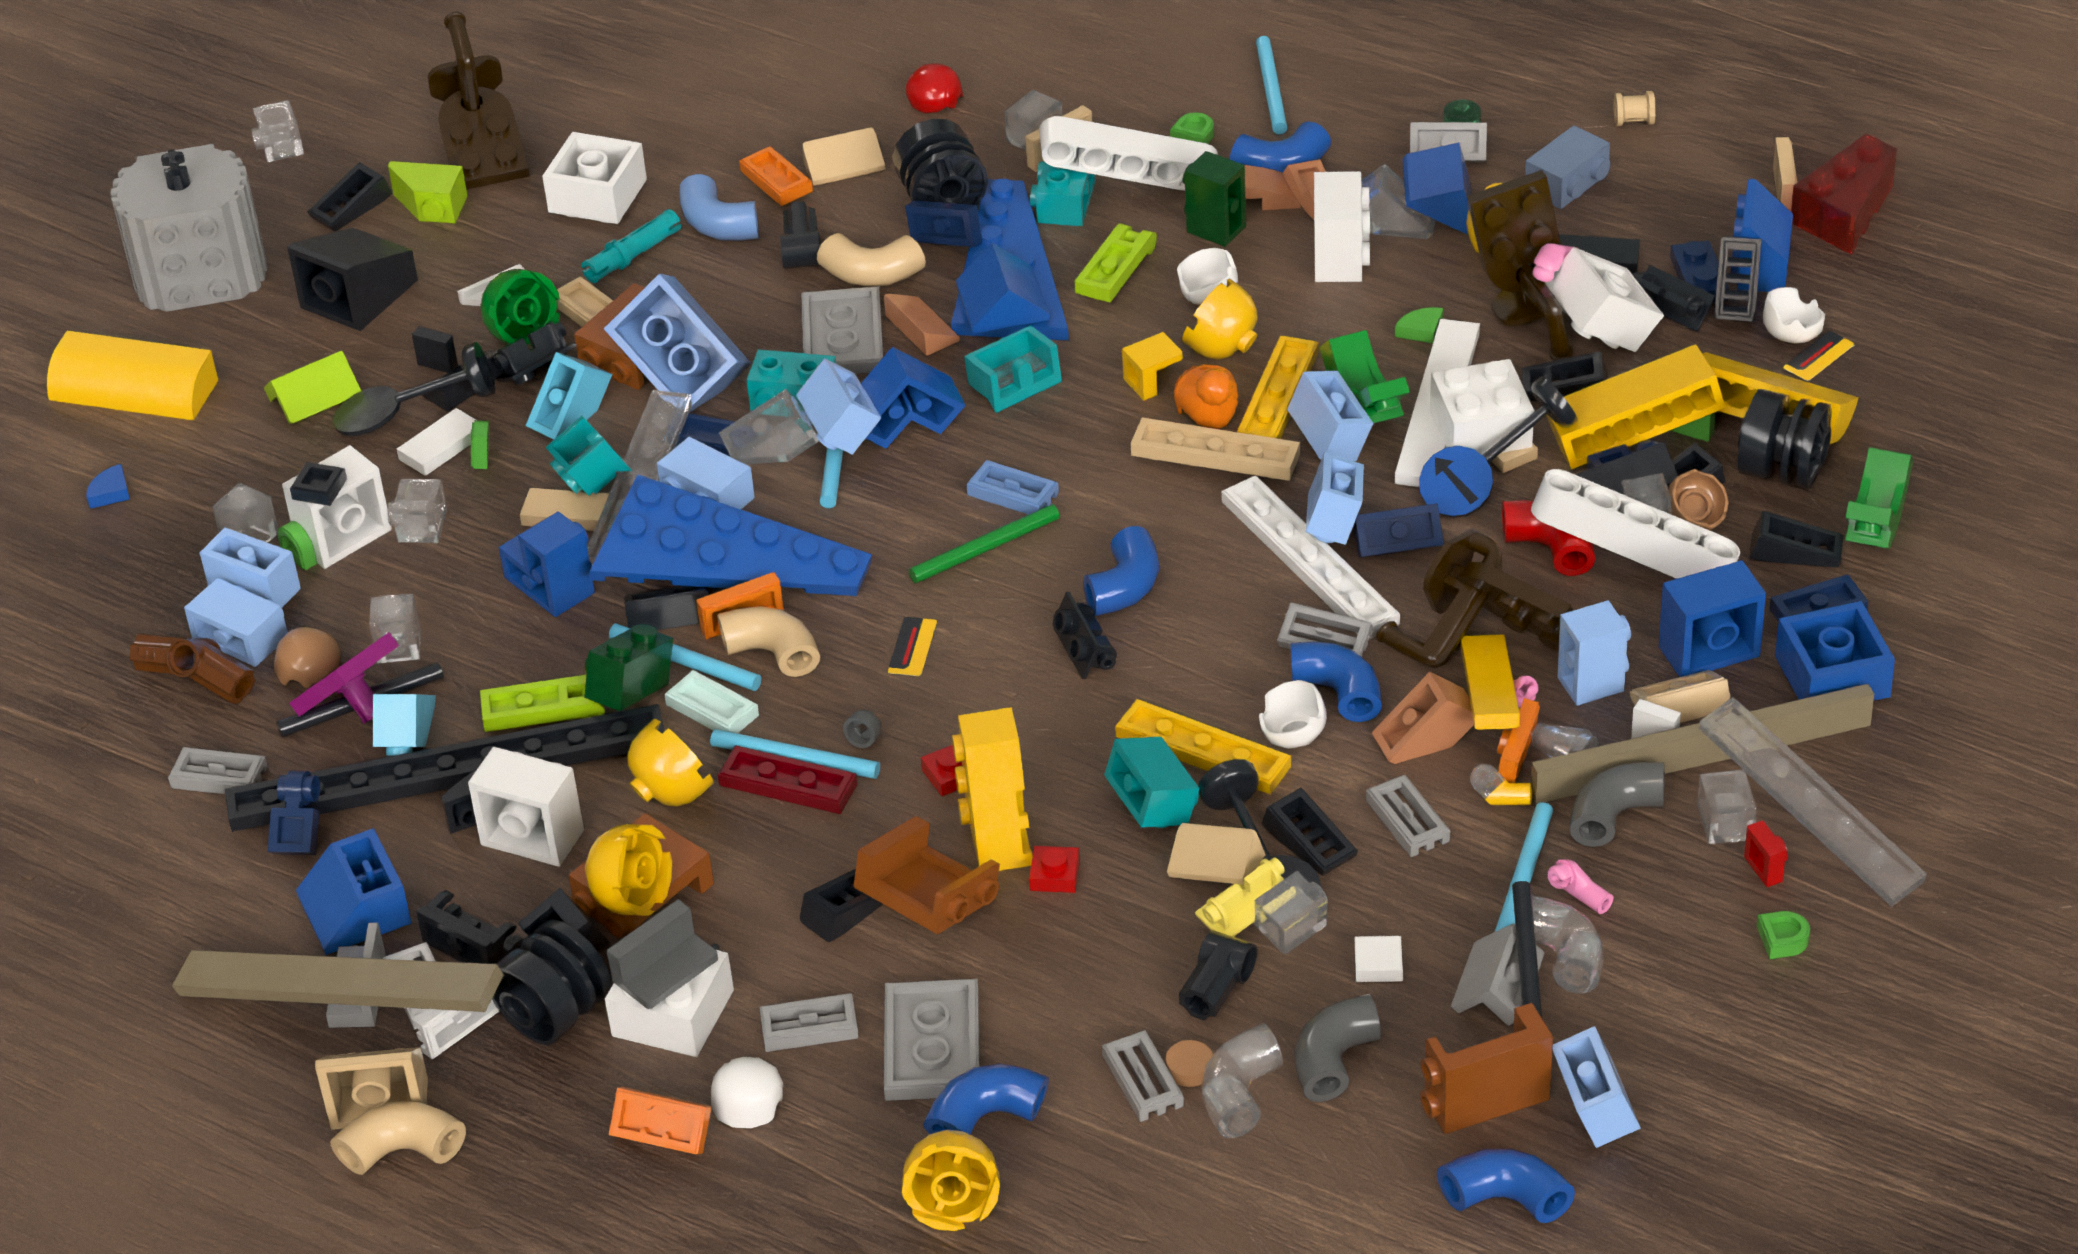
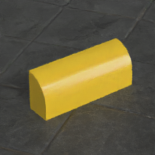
M66 331L56 346L49 363L47 393L51 401L194 421L219 380L211 350Z
M1695 344L1564 396L1578 418V421L1571 427L1564 428L1559 426L1548 415L1547 419L1556 441L1572 470L1587 464L1588 455L1623 444L1627 447L1725 409L1726 406L1716 374Z
M1707 352L1702 353L1716 374L1726 408L1720 410V412L1744 419L1757 390L1765 389L1787 394L1790 405L1789 414L1791 415L1799 401L1803 398L1811 401V413L1819 402L1831 404L1830 444L1839 441L1847 430L1859 397Z

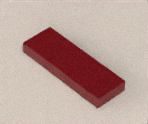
M737 745L734 746L718 773L719 786L840 815L858 785L856 773Z

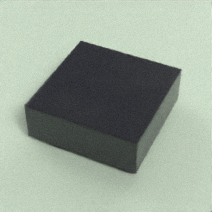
M420 326L412 333L418 365L446 373L458 366L453 335Z
M306 462L290 487L292 500L331 506L347 480L345 468Z

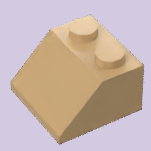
M421 1047L328 1055L315 1061V1069L331 1130L343 1129L347 1124L369 1109L392 1102H421L427 1104L428 1077Z

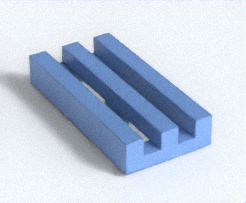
M989 460L982 464L966 484L967 495L1028 515L1051 504V497L1056 498L1059 494L1058 482Z

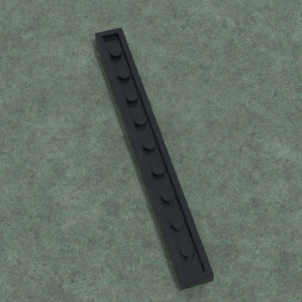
M659 704L310 772L311 775L319 777L320 795L316 802H311L305 808H314L320 811L319 814L450 789L460 780L477 770L493 747L520 752L530 757L560 763L564 766L627 754L634 738L653 719L661 722L658 731L660 733L665 731ZM278 779L225 789L228 819L232 832L270 824L271 808H286V802L280 801L278 798Z

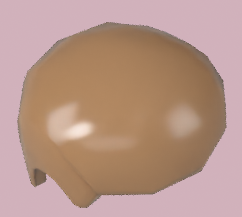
M1692 469L1677 476L1669 485L1664 501L1668 514L1709 531L1724 521L1729 504L1725 487L1714 475L1698 471L1697 469Z
M299 627L291 630L278 642L274 673L283 685H287L290 680L300 682L304 688H309L312 684L318 683L339 668L341 650L338 642L330 634L315 628Z

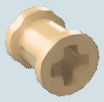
M1646 91L1645 95L1622 96L1621 93H1614L1613 110L1615 126H1622L1624 122L1646 121L1648 125H1654L1655 97L1653 91Z

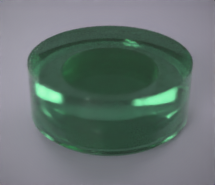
M1454 100L1444 107L1443 122L1481 123V108L1470 100Z

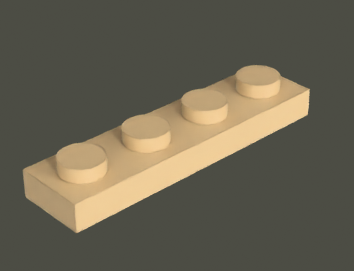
M1142 417L1131 441V456L1290 481L1300 456V442Z

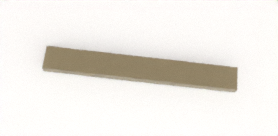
M1864 684L1532 762L1531 772L1532 797L1535 803L1538 804L1577 795L1578 791L1597 773L1619 764L1664 762L1665 774L1871 726L1874 692L1869 684Z
M191 950L172 987L179 996L486 1012L504 974L497 964Z

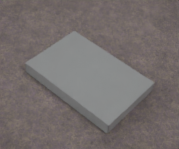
M879 287L801 293L803 353L836 356L837 365L855 374L870 373L883 358Z
M978 979L885 983V1101L937 1098L950 1080L973 1067L980 1066Z

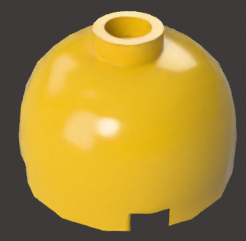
M1227 279L1226 286L1220 283L1196 310L1193 316L1197 318V325L1194 330L1188 326L1186 327L1182 341L1193 351L1209 359L1219 360L1228 358L1238 350L1245 353L1258 336L1253 331L1258 317L1257 308L1251 296L1231 279Z
M653 719L634 738L627 753L628 767L634 776V779L629 784L647 803L654 798L667 806L688 804L701 796L714 784L713 778L708 774L702 779L697 770L703 764L697 756L669 728L660 733L658 728L661 722Z
M625 824L614 826L597 837L589 851L585 864L587 883L597 902L613 913L638 916L651 915L655 912L650 910L655 903H663L671 883L672 859L670 852L662 851V846L658 839H665L660 830L653 825Z
M944 1130L932 1133L915 1144L906 1158L902 1177V1195L904 1201L906 1200L907 1204L912 1208L914 1217L925 1225L937 1230L957 1231L965 1229V1225L962 1222H972L979 1218V1222L989 1216L998 1202L1000 1175L993 1153L980 1139L964 1131Z

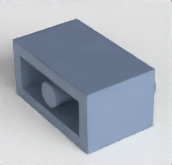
M1573 125L1526 160L1525 175L1542 170L1547 176L1553 206L1562 209L1607 176L1611 166L1609 160L1610 142Z

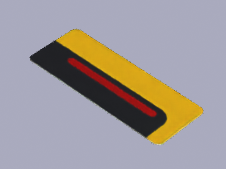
M1828 331L1783 368L1809 381L1853 347L1854 343L1832 331Z
M913 617L904 618L888 673L920 676L922 674L937 620Z

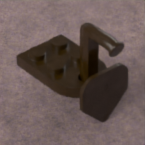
M458 11L451 12L445 17L444 24L451 35L456 61L434 67L427 76L430 95L433 98L444 101L440 108L438 119L449 165L462 166L466 190L530 177L512 107L502 94L494 90L503 81L500 61L496 57L489 55L474 57L465 26V15Z
M1540 170L1466 196L1482 267L1494 285L1502 289L1491 304L1494 314L1502 324L1509 326L1525 324L1543 317L1547 324L1551 343L1549 350L1550 358L1553 361L1571 358L1573 350L1568 342L1561 306L1545 285L1546 282L1534 278L1532 273L1536 266L1534 260L1542 246L1551 243L1561 245L1547 176Z
M1470 529L1443 545L1425 575L1423 591L1432 610L1439 614L1445 612L1427 642L1423 643L1398 629L1395 621H1389L1382 625L1376 634V639L1379 642H1385L1394 650L1428 667L1437 668L1449 660L1477 614L1484 607L1502 618V622L1510 629L1518 633H1524L1527 630L1539 636L1538 639L1550 649L1559 651L1560 614L1573 611L1571 604L1502 572V551L1498 543L1490 537ZM1474 552L1485 556L1481 563L1472 562Z

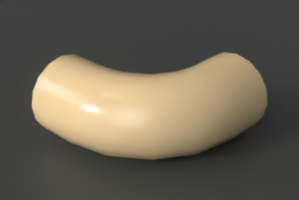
M836 233L829 236L821 244L817 252L818 264L832 275L849 284L864 287L892 285L919 272L925 267L926 263L921 247L908 235H903L892 243L880 248H864L854 244L843 234Z
M756 606L717 614L719 629L727 655L752 649L770 650L774 653L781 672L792 677L810 673L820 662V653L816 642L801 620L781 609Z
M392 1102L369 1109L347 1124L331 1139L330 1143L335 1155L348 1169L356 1174L363 1175L379 1159L390 1152L400 1149H412L420 1152L435 1163H446L460 1150L466 1136V1127L463 1122L446 1111L421 1102Z

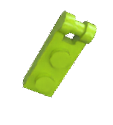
M1119 223L1076 278L1075 293L1111 303L1146 254L1151 255L1157 242V234L1148 230H1142L1141 233L1132 230L1131 226Z
M586 675L480 690L482 720L485 732L604 715L605 705L584 698Z

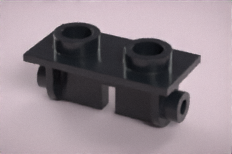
M1649 265L1648 269L1642 273L1635 272L1633 274L1634 278L1665 317L1694 331H1699L1716 297L1715 295L1652 265Z
M549 322L528 334L527 337L533 347L531 350H529L524 338H520L499 349L497 355L493 357V362L499 371L504 370L505 375L497 379L498 383L513 381L515 385L522 384L537 375L534 369L543 364H546L547 368H549L556 352L567 355V351L576 347L575 342H565L563 337L567 335V332L561 322L555 324Z
M1066 592L1059 609L1054 613L1052 626L1081 678L1086 679L1091 667L1103 670L1114 667L1117 652L1111 646L1108 638L1101 636L1103 630L1094 615L1093 609L1084 603H1076L1071 593Z

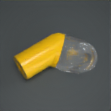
M1479 764L1472 770L1470 774L1471 785L1490 805H1532L1531 783H1509L1489 764Z

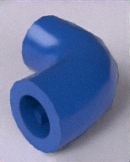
M1309 121L1302 123L1292 136L1281 141H1266L1247 134H1241L1233 145L1230 160L1243 165L1263 167L1283 173L1288 165L1321 160L1331 146V138L1321 125Z
M1130 526L1118 532L1110 545L1118 565L1106 571L1084 576L1083 586L1086 603L1093 609L1095 616L1113 613L1133 606L1152 590L1160 570L1156 546L1145 528Z
M1314 641L1291 643L1293 681L1302 680L1314 685H1323L1334 689L1337 692L1339 712L1347 720L1353 722L1369 721L1381 712V689L1373 667L1357 652L1336 643Z
M1002 1063L973 1067L949 1081L934 1100L923 1126L929 1134L944 1130L964 1131L971 1134L975 1124L981 1117L997 1111L1010 1113L1028 1121H1033L1044 1101L1049 1077L1027 1068Z
M1482 1149L1460 1156L1440 1166L1437 1170L1440 1189L1448 1203L1457 1211H1463L1490 1198H1508L1522 1204L1540 1223H1549L1562 1216L1569 1209L1575 1196L1574 1187L1557 1170L1535 1155L1514 1149Z

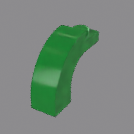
M1367 330L1329 339L1319 347L1326 371H1338L1373 424L1404 416L1400 399L1410 393L1406 377L1390 381L1385 380L1376 363Z
M1875 448L1868 449L1856 502L1849 501L1845 517L1848 522V529L1845 541L1886 549L1891 547L1901 518L1913 466L1911 455Z

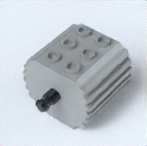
M214 144L137 156V161L133 165L122 168L118 172L119 178L114 179V188H111V200L134 290L140 302H144L145 307L150 310L160 309L168 312L242 299L250 292L259 290L261 281H264L266 278L265 271H267L268 265L247 171L240 157L236 158V154L231 150L221 151L215 149Z

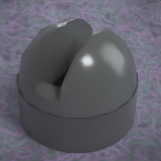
M866 709L856 711L845 721L843 732L846 739L852 745L859 748H867L879 737L882 723L874 715L873 711ZM861 723L867 726L862 732L857 727Z

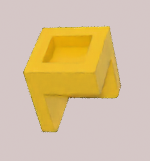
M1164 332L1122 348L1123 379L1143 401L1157 396V371L1183 359L1182 351Z

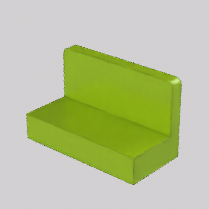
M342 350L273 379L264 387L270 402L278 399L290 424L297 423L343 403L354 394L361 392Z

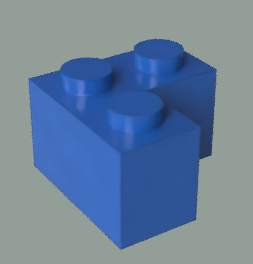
M894 347L886 353L861 383L881 416L880 421L866 439L884 448H887L911 420L941 434L966 406L951 376Z
M559 511L499 547L504 578L554 617L559 616L595 593L593 580H590L592 563L589 560L587 550L589 539L585 529L581 524L576 521L572 522Z

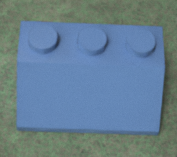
M658 274L604 328L680 415L682 412L690 413L724 391L751 364L748 358L674 276Z

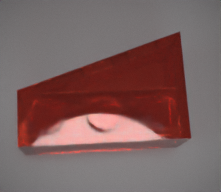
M1866 133L1793 185L1792 224L1852 255L1856 249L1859 237L1867 231L1871 217L1879 211L1893 187L1897 148Z

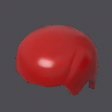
M940 63L922 65L910 75L906 84V96L911 106L924 114L939 112L945 107L954 109L959 96H964L957 73L951 67Z

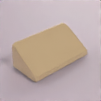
M872 127L802 143L804 166L813 186L886 170L877 135Z
M1711 670L1635 688L1630 691V697L1635 705L1639 699L1680 712V723L1726 712L1732 706L1727 679Z
M1182 823L1176 833L1167 874L1173 878L1244 885V878L1257 868L1260 861L1264 858L1265 852L1255 830Z

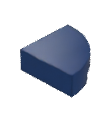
M122 464L102 471L91 481L86 494L89 508H96L130 499Z

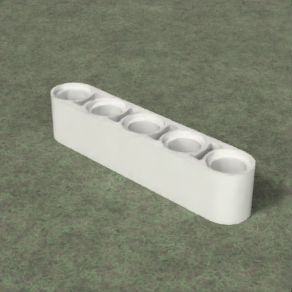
M1062 116L1047 118L1039 128L1042 157L1050 166L1185 191L1183 174L1186 167L1205 151L1218 155L1216 149L1206 143Z
M1551 469L1545 473L1531 506V512L1539 521L1674 578L1685 577L1737 562L1740 556L1739 547L1732 540L1561 469Z

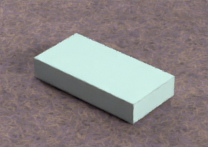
M692 670L665 693L667 706L711 730L718 729L738 734L759 716L758 704L695 670Z

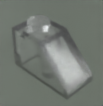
M1385 163L1361 180V187H1369L1370 232L1372 234L1428 239L1433 235L1436 220L1406 207L1404 180Z
M787 389L719 432L730 457L746 465L788 462L819 442L816 437L818 432L808 419L803 406Z

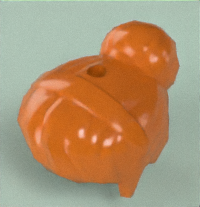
M1205 364L1200 366L1193 365L1180 375L1175 384L1174 400L1178 413L1182 414L1183 409L1184 413L1188 414L1190 419L1197 425L1221 429L1232 420L1238 405L1237 384L1231 372L1224 367Z

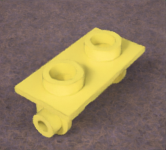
M1274 857L1271 860L1263 859L1260 861V865L1244 878V885L1233 884L1215 898L1211 897L1207 900V904L1195 912V915L1210 930L1234 937L1293 894L1295 889L1281 876L1285 869L1277 858Z

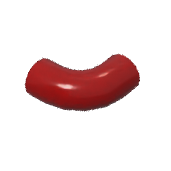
M1534 500L1502 501V532L1505 543L1537 542L1547 546L1552 553L1554 568L1566 576L1582 575L1594 566L1596 558L1593 543L1539 521L1531 512Z

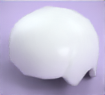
M1208 248L1197 251L1185 258L1177 267L1182 294L1193 304L1201 305L1220 283L1226 286L1227 279H1231L1235 283L1238 282V274L1231 254L1227 250L1220 248Z
M1792 287L1776 288L1768 292L1763 312V323L1772 336L1784 342L1805 343L1814 339L1822 332L1825 313L1818 308L1817 300L1813 299L1809 304L1803 303L1799 298L1798 290Z
M1302 680L1284 682L1269 690L1265 695L1264 714L1259 713L1261 730L1266 739L1271 744L1288 749L1312 743L1324 729L1327 719L1326 708L1320 692L1314 684Z
M740 1057L732 1059L729 1063H724L713 1077L711 1086V1109L717 1119L735 1128H754L772 1121L778 1102L783 1100V1082L777 1068L760 1058Z

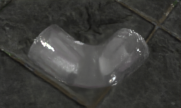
M1532 894L1536 943L1548 946L1557 953L1553 968L1555 981L1563 989L1572 993L1583 994L1591 992L1598 985L1604 965L1603 941L1594 925L1572 906Z
M1265 1023L1243 1031L1222 1044L1205 1066L1201 1096L1210 1120L1219 1134L1225 1138L1243 1136L1257 1125L1261 1117V1110L1249 1092L1248 1087L1256 1078L1283 1066L1279 1045L1271 1029Z

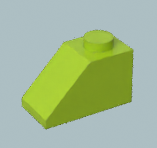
M389 162L388 169L394 196L419 221L456 223L468 196L462 166Z

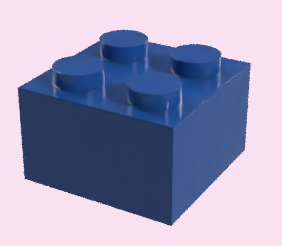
M1743 560L1663 583L1658 647L1679 677L1706 670L1713 671L1760 657L1766 592Z
M1862 601L1779 618L1775 657L1799 700L1864 684H1869L1874 692V701L1891 697L1895 658Z

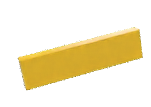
M1288 336L1279 337L1237 432L1281 439L1291 417L1287 408L1303 372L1311 371L1319 353V342Z
M1504 634L1463 636L1461 639V653L1475 729H1509L1520 727V712Z
M1139 699L1135 700L1115 726L1116 737L1120 739L1162 737L1179 761L1206 771L1225 761L1245 759L1253 763L1258 773L1259 784L1257 790L1270 795L1291 768V755Z

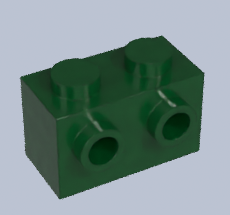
M1205 151L1186 167L1183 174L1186 201L1184 206L1187 233L1226 247L1246 227L1245 165Z
M639 624L589 650L585 661V671L587 674L584 698L622 711L668 685L674 638L657 632V629L653 626Z

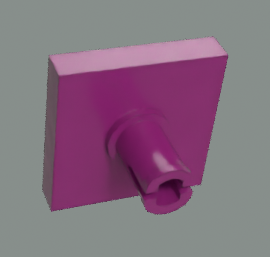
M388 632L289 704L300 717L332 693L336 692L337 695L342 693L360 717L361 722L365 724L373 718L374 692L363 679L366 675L364 671L396 649L399 644L391 633Z

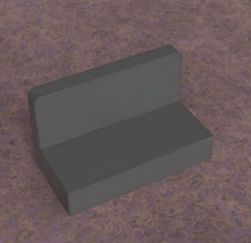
M679 899L607 949L613 983L647 1009L655 1007L718 961L717 951L694 933L691 909Z

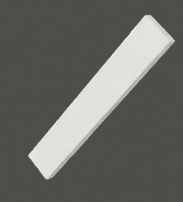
M1440 319L1395 471V484L1420 487L1419 477L1424 464L1433 454L1446 448L1430 412L1431 372L1471 366L1480 334V323Z
M1256 475L1221 491L1222 503L1336 614L1372 622L1374 629L1367 640L1376 637L1380 627L1389 621H1395L1397 626L1400 625V613L1326 542H1322L1312 534L1306 533V523Z

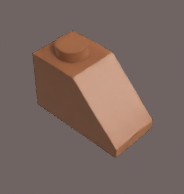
M1429 671L1374 729L1372 734L1387 760L1393 764L1452 748L1474 725L1469 696L1464 688Z

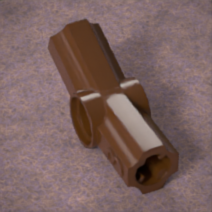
M141 633L137 634L136 640L130 645V660L133 662L135 670L189 677L232 704L240 703L251 692L256 681L253 677L254 670L222 652L219 645L210 638H183Z

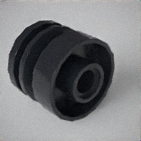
M929 119L915 124L904 132L896 143L892 157L894 168L902 184L906 187L911 201L978 205L984 197L988 185L986 169L981 163L979 156L975 153L966 133L958 124L947 119Z
M1758 389L1744 416L1738 440L1739 473L1768 479L1777 463H1780V479L1782 483L1791 484L1797 473L1798 487L1812 488L1820 469L1824 465L1830 446L1831 404L1819 402L1811 413V401L1803 398L1799 401L1791 415L1789 414L1790 405L1787 394Z
M550 919L541 923L534 930L533 934L525 937L519 949L508 952L496 963L504 975L492 1000L507 1022L520 1034L535 1043L547 1046L555 1043L576 1024L579 1015L588 1013L593 1009L595 1003L602 1001L609 993L612 982L610 972L594 946L573 927L562 921Z

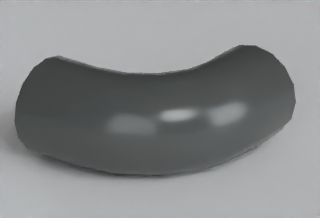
M1664 762L1619 764L1597 773L1578 791L1571 812V836L1584 846H1603L1614 838L1616 817L1620 812L1636 807H1664Z
M1370 994L1348 998L1325 1007L1303 1026L1294 1049V1057L1300 1085L1305 1097L1310 1101H1328L1342 1094L1349 1084V1077L1342 1062V1054L1348 1048L1355 1045L1380 1040L1381 1027L1379 1016Z

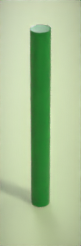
M1054 504L1035 511L909 568L910 578L917 584L1060 518L1059 511Z

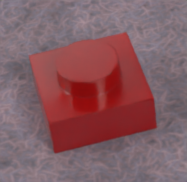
M953 745L920 758L923 773L941 797L958 790L955 767L963 765L962 761H955Z
M1763 820L1748 825L1744 858L1766 887L1783 882L1785 861L1788 859V851L1783 839L1779 835L1775 836Z
M1034 846L1029 877L1030 891L1075 893L1080 863L1079 847Z

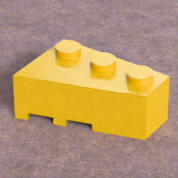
M1012 707L958 715L960 734L952 735V745L955 761H962L963 765L955 767L958 793H965V798L958 799V809L961 825L970 824L978 866L990 859L1000 864L999 871L1031 866L1033 856L1026 828H1029L1027 812H1024L1023 790H1025L1021 752Z

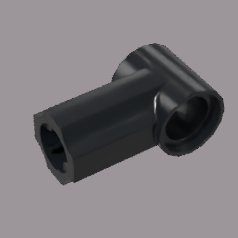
M792 202L790 207L783 211L784 234H780L783 269L821 266L817 261V252L821 245L819 231H817L815 208L809 207L805 202Z
M1215 930L1209 931L1202 942L1197 966L1179 992V1004L1189 1012L1190 1016L1205 1021L1210 1016L1215 1017L1236 983H1246L1252 974L1257 959V946Z

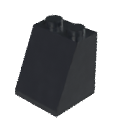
M353 227L294 242L287 247L300 308L358 331L363 330L418 281L413 251L411 249Z

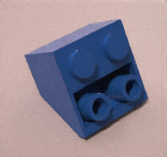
M1748 179L1746 194H1738L1733 236L1762 239L1757 291L1770 292L1776 288H1786L1793 213L1756 179ZM1733 250L1732 257L1752 258V251ZM1731 266V273L1750 274L1751 267ZM1738 283L1737 290H1749V284Z
M374 828L331 843L296 889L297 897L325 955L338 951V947L352 946L365 941L368 923H379L381 935L412 923L403 884Z

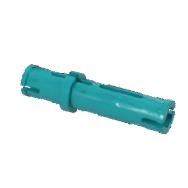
M667 209L618 241L616 239L611 240L605 244L602 251L581 263V268H587L582 271L584 276L591 283H597L618 268L623 270L630 265L631 260L681 230L682 224L678 223L680 218L673 210Z

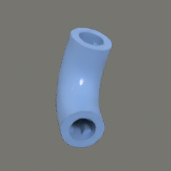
M703 174L688 176L681 182L679 194L682 211L686 221L698 232L724 241L759 239L755 201L726 203L718 200L715 181Z

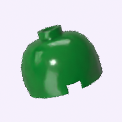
M525 269L504 271L491 280L482 293L480 303L482 320L489 333L503 343L509 345L520 338H524L526 344L529 345L528 334L549 322L554 324L559 322L560 313L556 312V300L560 301V297L553 282L539 272Z

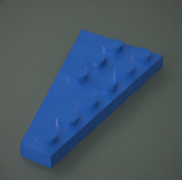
M988 179L987 189L978 210L982 242L975 247H969L964 271L991 243H994L1033 267L1050 313V320L973 334L958 293L951 321L952 330L957 335L1006 337L1031 325L1050 340L1069 341L1068 326L1024 181Z
M637 474L590 569V580L605 581L606 576L628 578L629 583H644V579L669 580L672 585L730 588L775 572L780 580L781 587L802 588L806 593L857 596L871 565L872 554Z

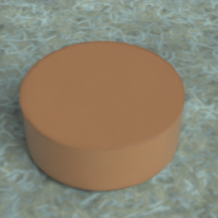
M1180 1041L1171 1046L1167 1051L1166 1067L1176 1084L1184 1087L1199 1086L1207 1082L1213 1074V1053L1206 1044L1200 1041Z

